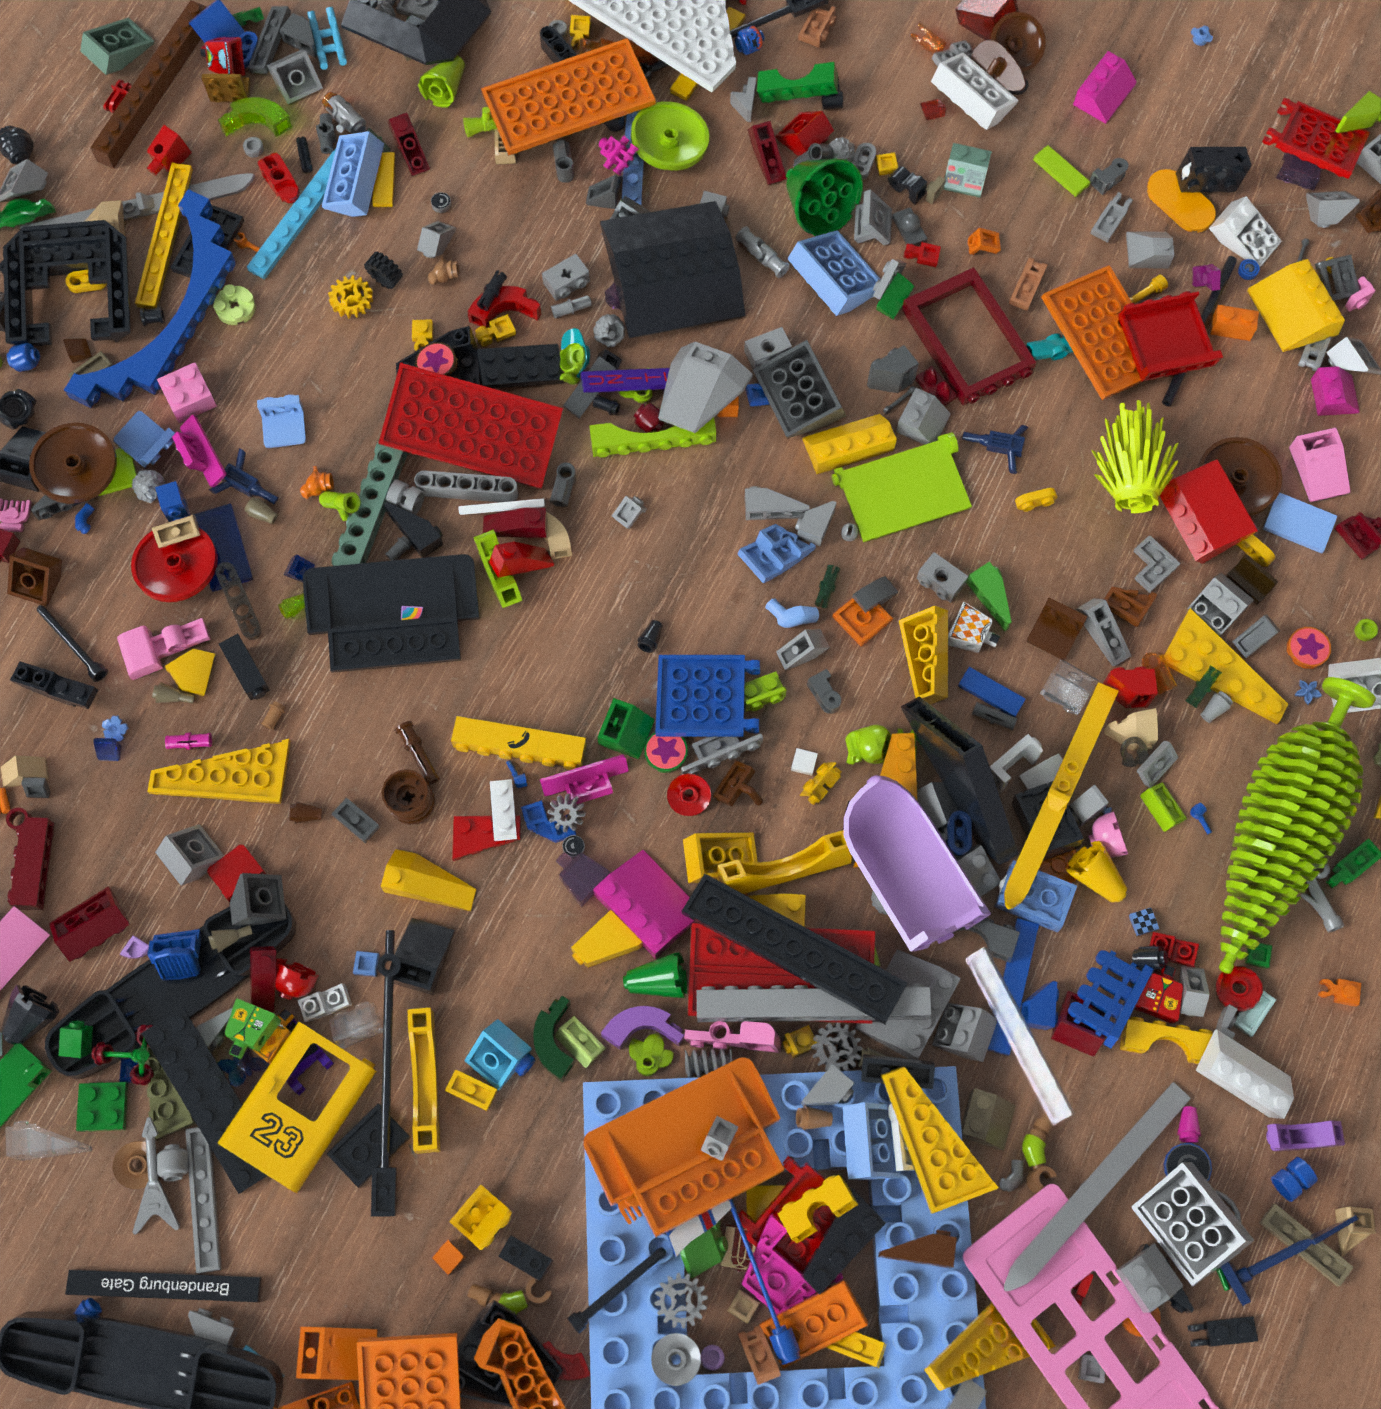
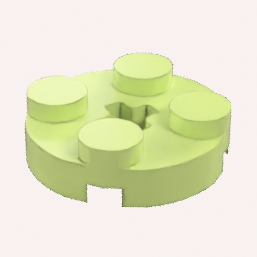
M231 284L224 286L223 290L216 295L213 304L219 319L228 325H238L237 323L242 321L244 323L252 318L256 310L252 293L242 286H233ZM234 302H238L239 306H235L232 309L231 304Z

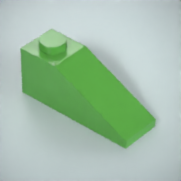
M988 562L971 573L966 584L1001 628L1007 631L1012 621L1003 578L1001 577L1002 574L996 566L993 567Z

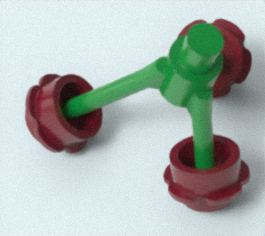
M144 1024L138 1027V1032L135 1035L137 1042L142 1045L141 1048L135 1049L132 1052H114L111 1045L99 1042L92 1050L93 1060H95L97 1065L110 1063L113 1057L131 1058L132 1061L138 1063L130 1072L131 1082L142 1086L149 1084L154 1077V1072L149 1065L145 1064L149 1058V1052L147 1051L149 1045L142 1032L153 1025L147 1026Z

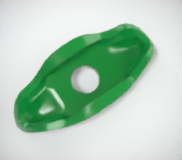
M24 198L12 200L0 212V228L30 223L37 217L55 213V207L44 198L38 202Z

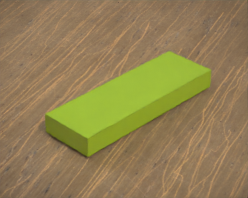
M1049 145L1034 156L1033 160L1075 197L1090 185V181Z

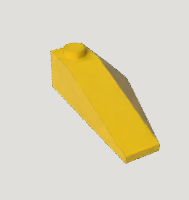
M395 849L389 859L381 883L384 893L467 911L472 910L477 891L474 887L422 856Z

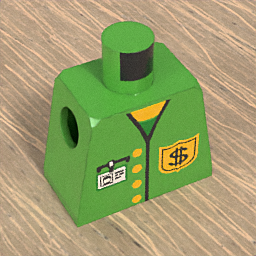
M237 998L225 1030V1035L234 1041L229 1054L242 1059L247 1047L260 1051L280 1024L281 1019L274 1013Z

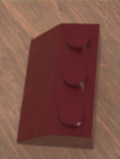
M108 886L56 918L49 925L54 943L67 960L71 962L74 959L83 957L93 947L102 945L112 935L123 932L130 923L126 913Z

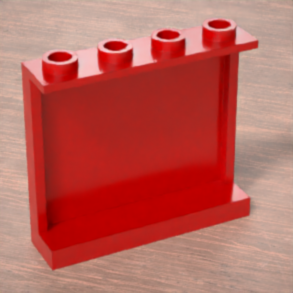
M1186 291L1178 296L1172 297V295H1167L1159 300L1148 299L1140 304L1129 303L1123 307L1118 318L1141 382L1212 367L1223 358L1221 350H1213L1195 299L1200 294L1199 291L1193 293Z

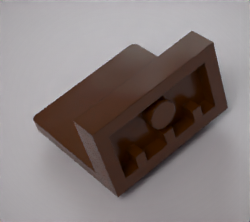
M1048 598L1026 641L1065 660L1088 616Z

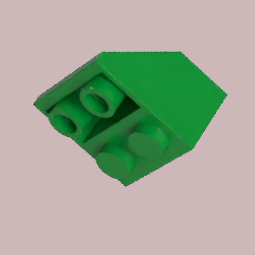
M613 698L597 737L598 745L640 759L655 719L636 706Z

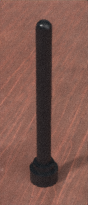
M40 605L37 607V612L86 665L89 677L94 682L102 680L108 673L103 664L94 662L44 606Z
M662 1247L658 1248L583 1312L579 1311L578 1313L574 1312L567 1319L578 1334L587 1328L588 1320L661 1260L666 1255V1250Z

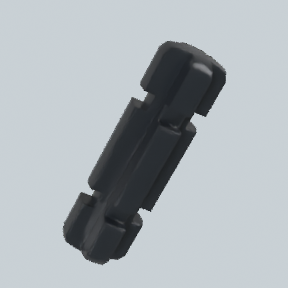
M304 136L298 137L296 143L303 173H311L313 167L307 139Z

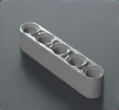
M424 470L418 472L414 478L416 487L425 492V497L489 502L516 501L518 498L517 483L511 477ZM423 482H430L427 485H421ZM445 483L450 484L448 487H442ZM465 485H471L468 489L462 488ZM487 486L492 487L490 490H483ZM507 488L513 489L510 492H504V490Z

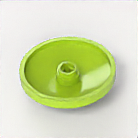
M657 102L656 105L642 109L635 116L631 127V143L639 149L636 151L639 157L648 164L663 170H683L694 166L704 157L709 144V130L703 118L690 107L676 102Z

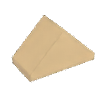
M14 756L1 766L4 788L22 785L23 777L49 779L45 757Z

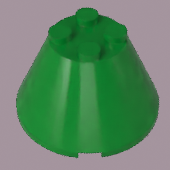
M806 160L789 169L786 174V188L796 220L806 233L819 236L841 229L852 218L851 213L855 205L860 203L863 191L862 176L858 168L848 160Z

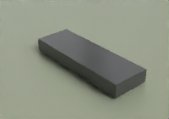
M599 356L589 371L615 370L616 368ZM580 382L563 407L580 419L599 392L584 393L582 382Z

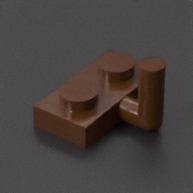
M737 760L712 795L715 800L731 807L742 792L748 794L755 805L759 806L763 803V799L754 787L747 785L756 771L753 767Z

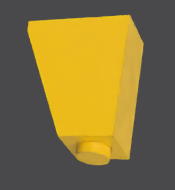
M610 910L571 949L574 953L572 955L573 959L580 966L584 963L589 968L639 950L643 945L642 941Z

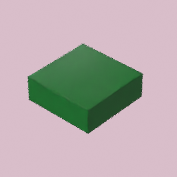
M1260 943L1255 950L1247 948L1246 953L1249 955L1245 958V964L1268 969L1270 967L1272 945Z

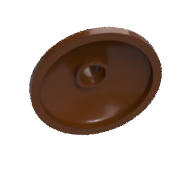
M1024 12L1009 13L995 24L991 33L990 40H994L1005 47L1017 61L1022 72L1035 67L1043 57L1046 47L1045 33L1038 20L1030 14ZM1011 42L1015 43L1014 48L1011 46Z

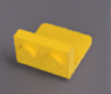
M480 1184L449 1222L478 1249L482 1250L493 1242L497 1231L509 1223L512 1211Z

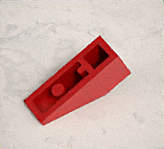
M514 541L495 545L489 560L498 578L554 567L555 564L545 548Z

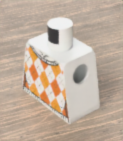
M963 602L948 635V645L977 653L980 651L983 643L996 647L1000 635L989 631L993 622L991 618Z

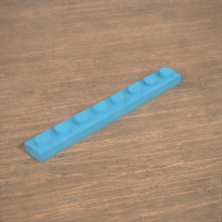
M334 149L247 265L249 272L265 280L322 204L336 149Z

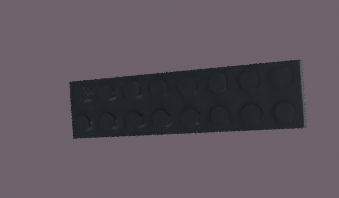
M184 1007L142 1032V1035L238 1194L268 1176L217 1143L243 1104Z

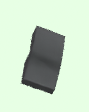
M884 576L855 592L852 598L867 613L878 604L882 605L898 594V591L887 577Z

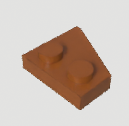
M1111 587L1104 600H1106L1113 614L1138 627L1158 594L1152 592L1150 595L1139 594L1138 590H1124L1118 587Z

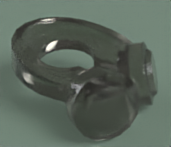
M1130 737L1121 745L1122 765L1126 767H1134L1137 764L1141 765L1149 757L1147 746L1139 737ZM1132 743H1137L1139 746L1135 759H1133L1131 753L1127 752L1128 746Z

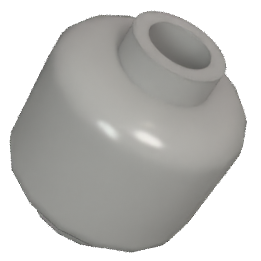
M177 1144L165 1146V1150L157 1154V1174L164 1181L183 1179V1175L187 1174L189 1169L188 1152L179 1148Z

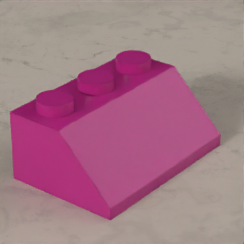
M1107 51L1078 89L1073 105L1106 124L1137 83L1125 60Z

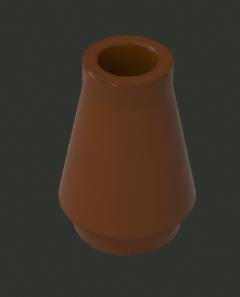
M296 802V804L290 803L289 821H295L296 824L321 820L322 807Z

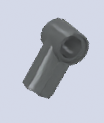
M557 140L553 144L556 175L560 182L567 183L574 178L570 143L565 140Z
M814 143L807 152L794 160L793 167L806 160L832 159L833 149L827 144Z
M564 462L557 468V476L550 498V503L557 507H568L573 485L576 482V472L572 464ZM570 473L571 476L568 478L562 477V474Z

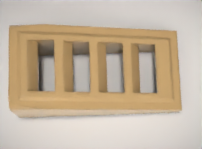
M495 129L496 164L516 163L515 154L508 156L507 152H500L506 151V149L499 146L504 144L502 141H499L501 137L498 130Z

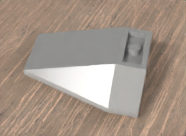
M698 342L681 347L670 365L659 420L696 433L744 391L753 374L735 357L726 352Z

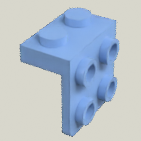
M286 395L279 398L266 397L262 400H257V407L262 417L263 439L266 448L299 445L306 442L304 410L299 395Z

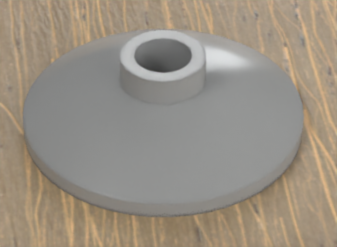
M674 1333L664 1336L656 1343L652 1351L651 1363L654 1373L662 1382L668 1385L679 1386L688 1383L696 1376L700 1368L701 1356L698 1346L691 1338L683 1334ZM675 1354L681 1357V1362L677 1365L671 1362V1357Z

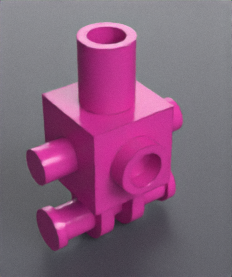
M612 136L609 139L604 137L599 141V147L601 148L599 153L607 158L603 166L610 170L613 164L617 165L613 171L621 176L625 167H629L628 161L634 160L633 156L639 149L632 143L629 149L626 148L630 140L625 136L619 142Z

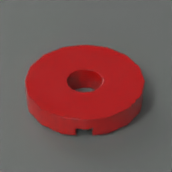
M1234 966L1230 974L1222 972L1216 981V995L1219 1001L1225 1007L1230 1004L1237 1008V1011L1244 1012L1253 1009L1260 1002L1263 994V984L1257 974L1244 966ZM1235 984H1242L1245 986L1246 991L1239 994L1232 987Z

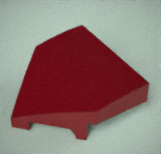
M1359 512L1356 516L1347 518L1334 528L1361 560L1380 548V517L1373 519Z

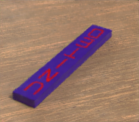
M670 368L581 372L583 392L665 389Z

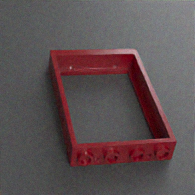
M974 267L904 299L903 313L946 381L957 394V398L962 406L968 403L973 404L980 397L986 394L988 396L992 395L1003 386L1009 387L1020 378L1025 379L1033 373L1036 365L1035 359ZM972 286L1019 357L1020 362L968 386L920 309Z

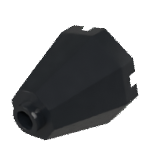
M16 985L11 992L1 1032L4 1035L3 1039L13 1045L24 1043L57 1017L60 1012L57 1004L53 1001L48 1004L45 1001L47 999L46 995L27 985H23L22 988L20 985Z

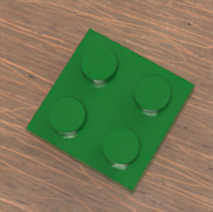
M128 1083L79 1084L76 1131L126 1130Z

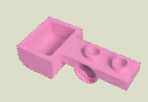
M202 618L182 626H167L162 630V634L154 637L151 630L146 626L137 627L117 637L129 678L132 680L163 669L160 659L211 640L205 621Z
M723 1021L714 1022L710 1026L709 1032L685 1030L684 1039L692 1047L704 1048V1044L713 1045L714 1049L726 1050L727 1046L753 1051L781 1052V1038L773 1027L767 1023L744 1021L741 1024L740 1034H733L732 1029ZM725 1028L727 1031L725 1037L721 1039L716 1038L717 1031Z

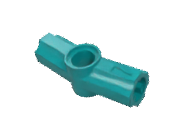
M1059 333L1052 334L1045 340L1028 342L1026 344L1027 349L1035 360L1051 358V360L1056 361L1073 352L1064 335L1061 336Z

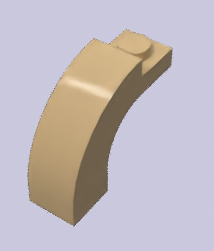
M547 513V538L544 539L548 543L551 558L558 559L572 556L570 540L565 527L557 518Z

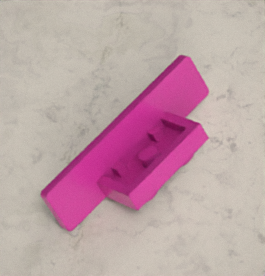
M191 415L181 425L180 430L182 433L177 431L172 438L176 444V449L184 459L183 462L186 467L203 472L209 485L215 487L226 476V472L197 417Z
M622 754L542 778L540 782L544 796L566 791V793L571 795V800L576 796L579 797L576 802L579 804L612 794L613 790L609 777L628 772L626 757Z

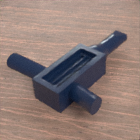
M1021 425L1013 435L991 430L990 434L983 435L964 432L962 440L980 443L987 447L986 451L1006 454L1009 472L1017 474L1016 457H1021L1025 443V437H1022V435L1028 429V426Z
M240 448L236 466L228 463L224 469L226 476L222 479V483L209 489L213 494H217L233 487L249 497L253 495L260 496L274 505L279 499L263 489L257 478L243 471L246 452Z

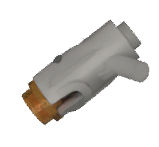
M329 92L323 97L322 104L324 109L339 123L336 126L338 132L341 133L345 129L351 134L365 131L366 121L342 96Z

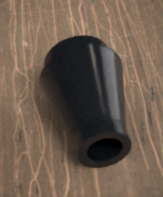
M657 620L650 622L649 626L638 638L637 645L639 649L647 653H652L657 649L663 627L662 623Z

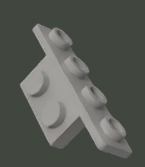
M760 733L742 742H739L737 737H707L692 744L698 761L682 767L681 774L692 773L698 775L701 772L700 770L707 767L709 769L715 768L721 764V761L726 759H736L746 750L754 751L763 743V736Z

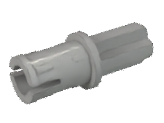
M589 296L574 300L569 298L566 302L552 305L551 310L556 319L570 313L573 315L575 314L574 311L590 307L592 303Z

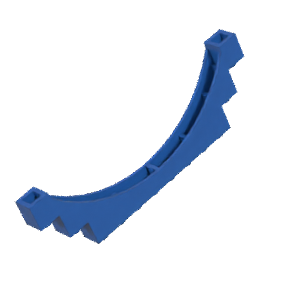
M188 189L178 204L182 215L188 219L194 251L191 279L185 297L174 317L152 342L128 359L96 372L82 375L74 373L64 389L70 399L92 408L93 404L97 403L100 399L101 391L123 402L126 396L131 394L133 385L154 395L161 389L157 379L173 370L175 361L178 356L183 354L188 339L193 337L197 324L204 319L205 311L209 305L213 304L217 291L224 286L225 278L235 267L236 261L232 252L220 247L224 240L221 226L208 220L213 213V207L208 198Z

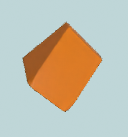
M447 1240L432 1258L449 1275L466 1257L450 1240Z

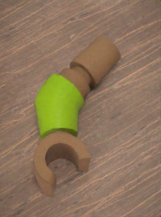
M1048 1109L1045 1110L1042 1119H1036L1033 1125L1034 1129H1031L1030 1133L1025 1135L1022 1143V1152L1028 1166L1033 1168L1026 1178L1027 1186L1033 1193H1037L1044 1187L1039 1179L1040 1174L1044 1175L1046 1179L1057 1176L1052 1168L1044 1166V1163H1046L1044 1149L1047 1138L1045 1134H1049L1057 1117L1055 1113Z
M533 1278L526 1285L525 1292L519 1290L509 1294L505 1292L503 1294L498 1292L493 1294L492 1290L473 1283L467 1297L477 1300L478 1305L486 1307L495 1300L517 1314L527 1308L528 1303L537 1307L547 1305L552 1299L553 1291L546 1290L544 1296L534 1297L532 1291L537 1285Z

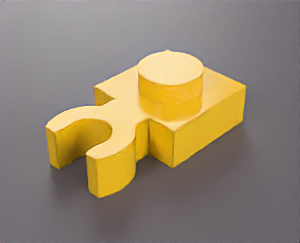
M571 15L570 37H573L571 40L573 50H575L576 43L582 44V50L586 49L584 38H589L590 16Z
M412 320V341L415 342V351L429 344L428 342L433 341V320Z

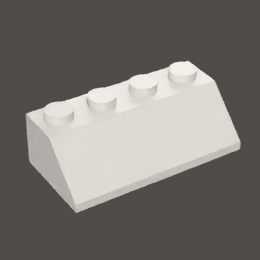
M964 52L941 62L931 81L952 102L960 106L967 115L971 116L986 130L997 125L1019 101Z
M1381 658L1329 664L1328 677L1341 678L1356 683L1369 690L1376 697L1372 707L1356 708L1350 706L1347 713L1381 709ZM1331 698L1333 707H1335L1337 700Z
M1219 1030L1214 1031L1195 1071L1266 1116L1285 1119L1294 1099L1291 1077Z

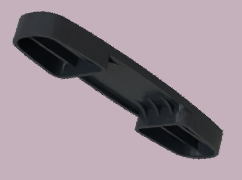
M285 904V920L250 926L253 934L239 938L219 953L217 949L212 950L208 939L209 936H212L211 931L237 930L246 926L232 925L230 906L209 917L204 925L199 928L202 937L198 958L200 965V974L198 976L180 980H162L155 965L149 959L107 990L95 992L49 1031L45 1039V1051L53 1067L59 1073L70 1078L84 1079L126 1058L113 1057L110 1063L97 1065L92 1058V1051L91 1054L82 1058L59 1056L60 1028L69 1025L71 1021H82L84 1025L93 1026L92 1050L99 1042H104L111 1045L114 1052H132L142 1046L137 1042L135 1035L138 1032L139 1026L144 1024L154 1026L183 1007L190 1018L194 1017L250 976V947L274 946L277 954L293 939L296 933V921L292 912Z
M34 1311L24 1312L9 1320L0 1331V1370L6 1376L60 1395H67L73 1391L145 1409H277L282 1397L283 1375L280 1368L272 1360L243 1349L183 1332L118 1319Z

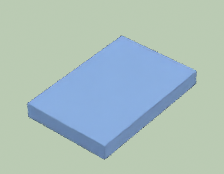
M1279 492L1271 506L1262 530L1322 554L1326 548L1337 515Z

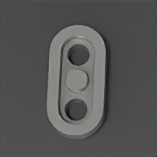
M870 143L860 144L852 161V164L859 171H862L860 172L862 180L869 176L876 156V148Z

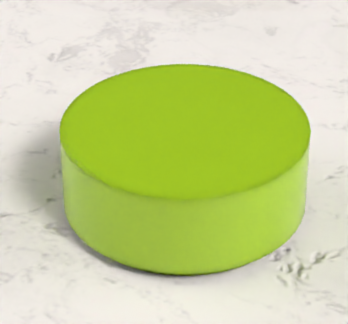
M1362 619L1356 624L1354 632L1358 639L1370 641L1377 635L1378 626L1370 619Z

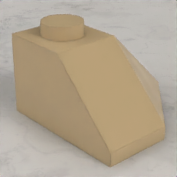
M122 200L101 202L85 220H105L125 236Z
M1155 708L1132 713L1127 716L1128 718L1123 719L1120 724L1118 721L1109 723L1104 730L1105 735L1132 751L1138 749L1140 752L1148 751L1158 741L1157 710Z

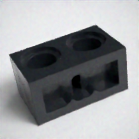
M510 1235L498 1256L542 1282L554 1261Z

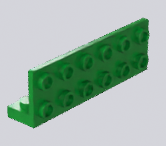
M16 1043L0 1060V1128L52 1072L51 1069L21 1043Z

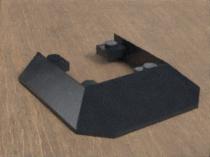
M349 0L341 28L424 65L453 61L491 15V10L487 0H438L440 1L439 4L425 20L411 14L405 22L375 9L378 6V0Z
M96 220L22 227L3 247L5 341L7 344L19 345L30 343L33 346L52 345L50 323L33 324L32 290L50 288V273L87 269L90 284L107 283L108 317L90 319L91 339L93 341L114 339L115 342H118L131 333L127 238L107 221Z

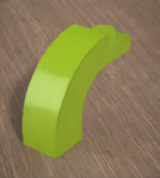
M494 530L473 537L486 574L502 608L523 601L513 576L498 578L489 563L494 546L499 544Z

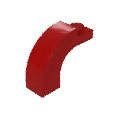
M502 286L499 290V296L494 298L488 311H484V308L482 310L477 306V302L482 294L475 299L467 311L470 323L479 327L486 326V328L489 327V321L506 311H516L537 321L542 315L541 305L533 298L528 299L526 289L517 286Z

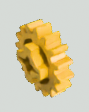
M354 275L349 280L346 276H343L344 281L342 282L337 279V286L331 285L332 291L328 292L329 302L333 311L339 312L341 317L347 314L348 319L351 318L352 314L356 318H358V313L360 312L366 314L365 308L370 309V302H373V292L368 282L363 283L361 277L355 280Z

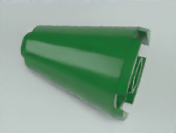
M675 952L628 970L626 975L623 976L624 988L628 989L629 993L686 998L685 994L688 991L686 970H683V967L680 965V963H684L682 954Z

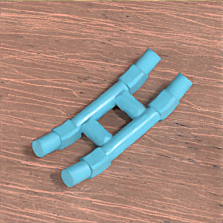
M333 7L326 8L330 28L319 30L315 12H307L320 67L323 70L328 68L326 53L337 52L340 65L344 66L347 64ZM333 36L334 44L323 46L321 38Z

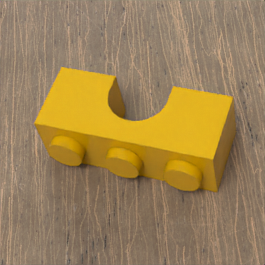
M833 1175L825 1179L823 1185L819 1188L806 1191L800 1200L784 1205L778 1216L791 1239L799 1243L818 1231L813 1223V1214L817 1208L829 1206L832 1213L840 1217L856 1207L858 1203L845 1180L840 1175Z

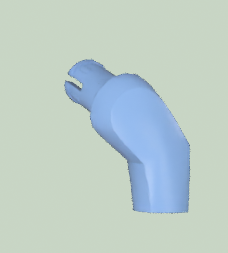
M775 598L771 599L765 607L777 618L778 625L784 628L815 623L819 618V611L816 607L795 606L785 609Z

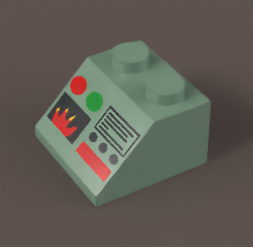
M953 143L944 178L946 179L944 190L980 198L992 151Z

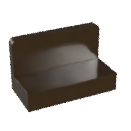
M1247 554L1226 575L1228 579L1249 595L1257 605L1278 583L1273 576Z

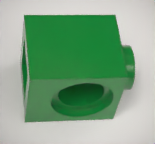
M71 1021L69 1025L60 1028L59 1056L82 1058L91 1054L93 1026L84 1025L82 1021Z

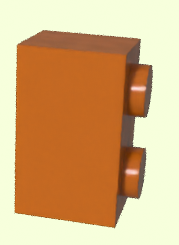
M1218 305L1211 319L1210 335L1250 341L1257 330L1259 311Z

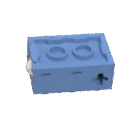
M1013 860L1006 876L999 883L1000 892L994 907L1058 932L1063 927L1077 885L1038 870L1030 890L1022 903L1013 909H1007L1004 892L1017 862Z

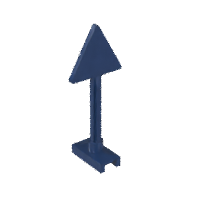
M1354 1215L1310 1235V1238L1300 1240L1249 1267L1244 1266L1236 1270L1233 1263L1229 1260L1220 1268L1240 1303L1244 1306L1251 1302V1297L1245 1283L1252 1280L1253 1276L1306 1250L1312 1243L1315 1245L1357 1221L1358 1217Z

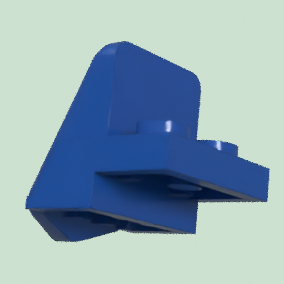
M200 929L154 935L153 940L149 942L147 955L151 963L155 965L162 980H180L200 974L198 960L202 937Z

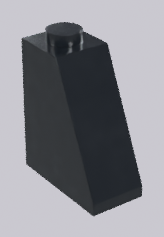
M237 633L218 643L249 699L253 700L264 697L270 689L239 634Z

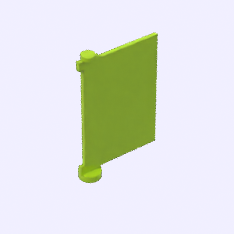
M953 432L938 436V441L850 469L843 470L842 467L834 469L835 474L831 475L834 486L839 485L844 490L863 543L972 508L951 455L959 450L957 439Z

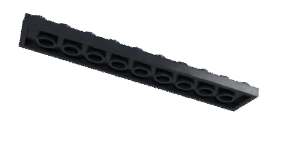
M707 874L703 875L682 909V914L885 1025L907 987L908 982Z

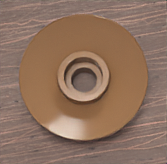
M133 1141L125 1144L117 1151L113 1159V1174L116 1180L126 1188L142 1189L146 1187L148 1182L146 1142ZM135 1160L142 1162V1166L138 1169L132 1165Z

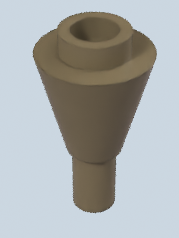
M160 682L158 686H154L152 698H156V703L182 701L193 704L195 695L181 693V691Z
M249 925L237 930L211 931L212 936H209L208 939L212 950L217 949L219 953L239 938L253 933Z

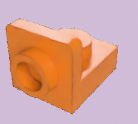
M978 228L968 237L969 253L974 255L979 250L997 254L1001 250L999 233Z

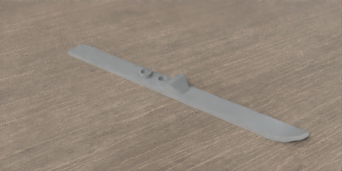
M252 173L227 176L190 185L188 189L209 200H214L244 191L253 182L255 175ZM139 192L135 193V199L123 201L124 221L159 213L164 192L148 196ZM96 208L20 226V229L26 226L84 222Z
M1174 1082L1169 1085L1017 1257L1009 1269L1004 1284V1291H1011L1026 1285L1041 1271L1191 1098Z

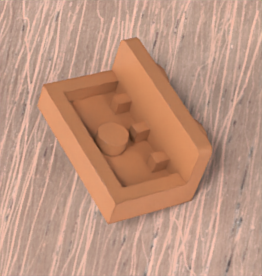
M832 6L829 12L821 8L812 10L798 35V40L819 48L822 41L827 40L829 28L834 27L836 23V7Z

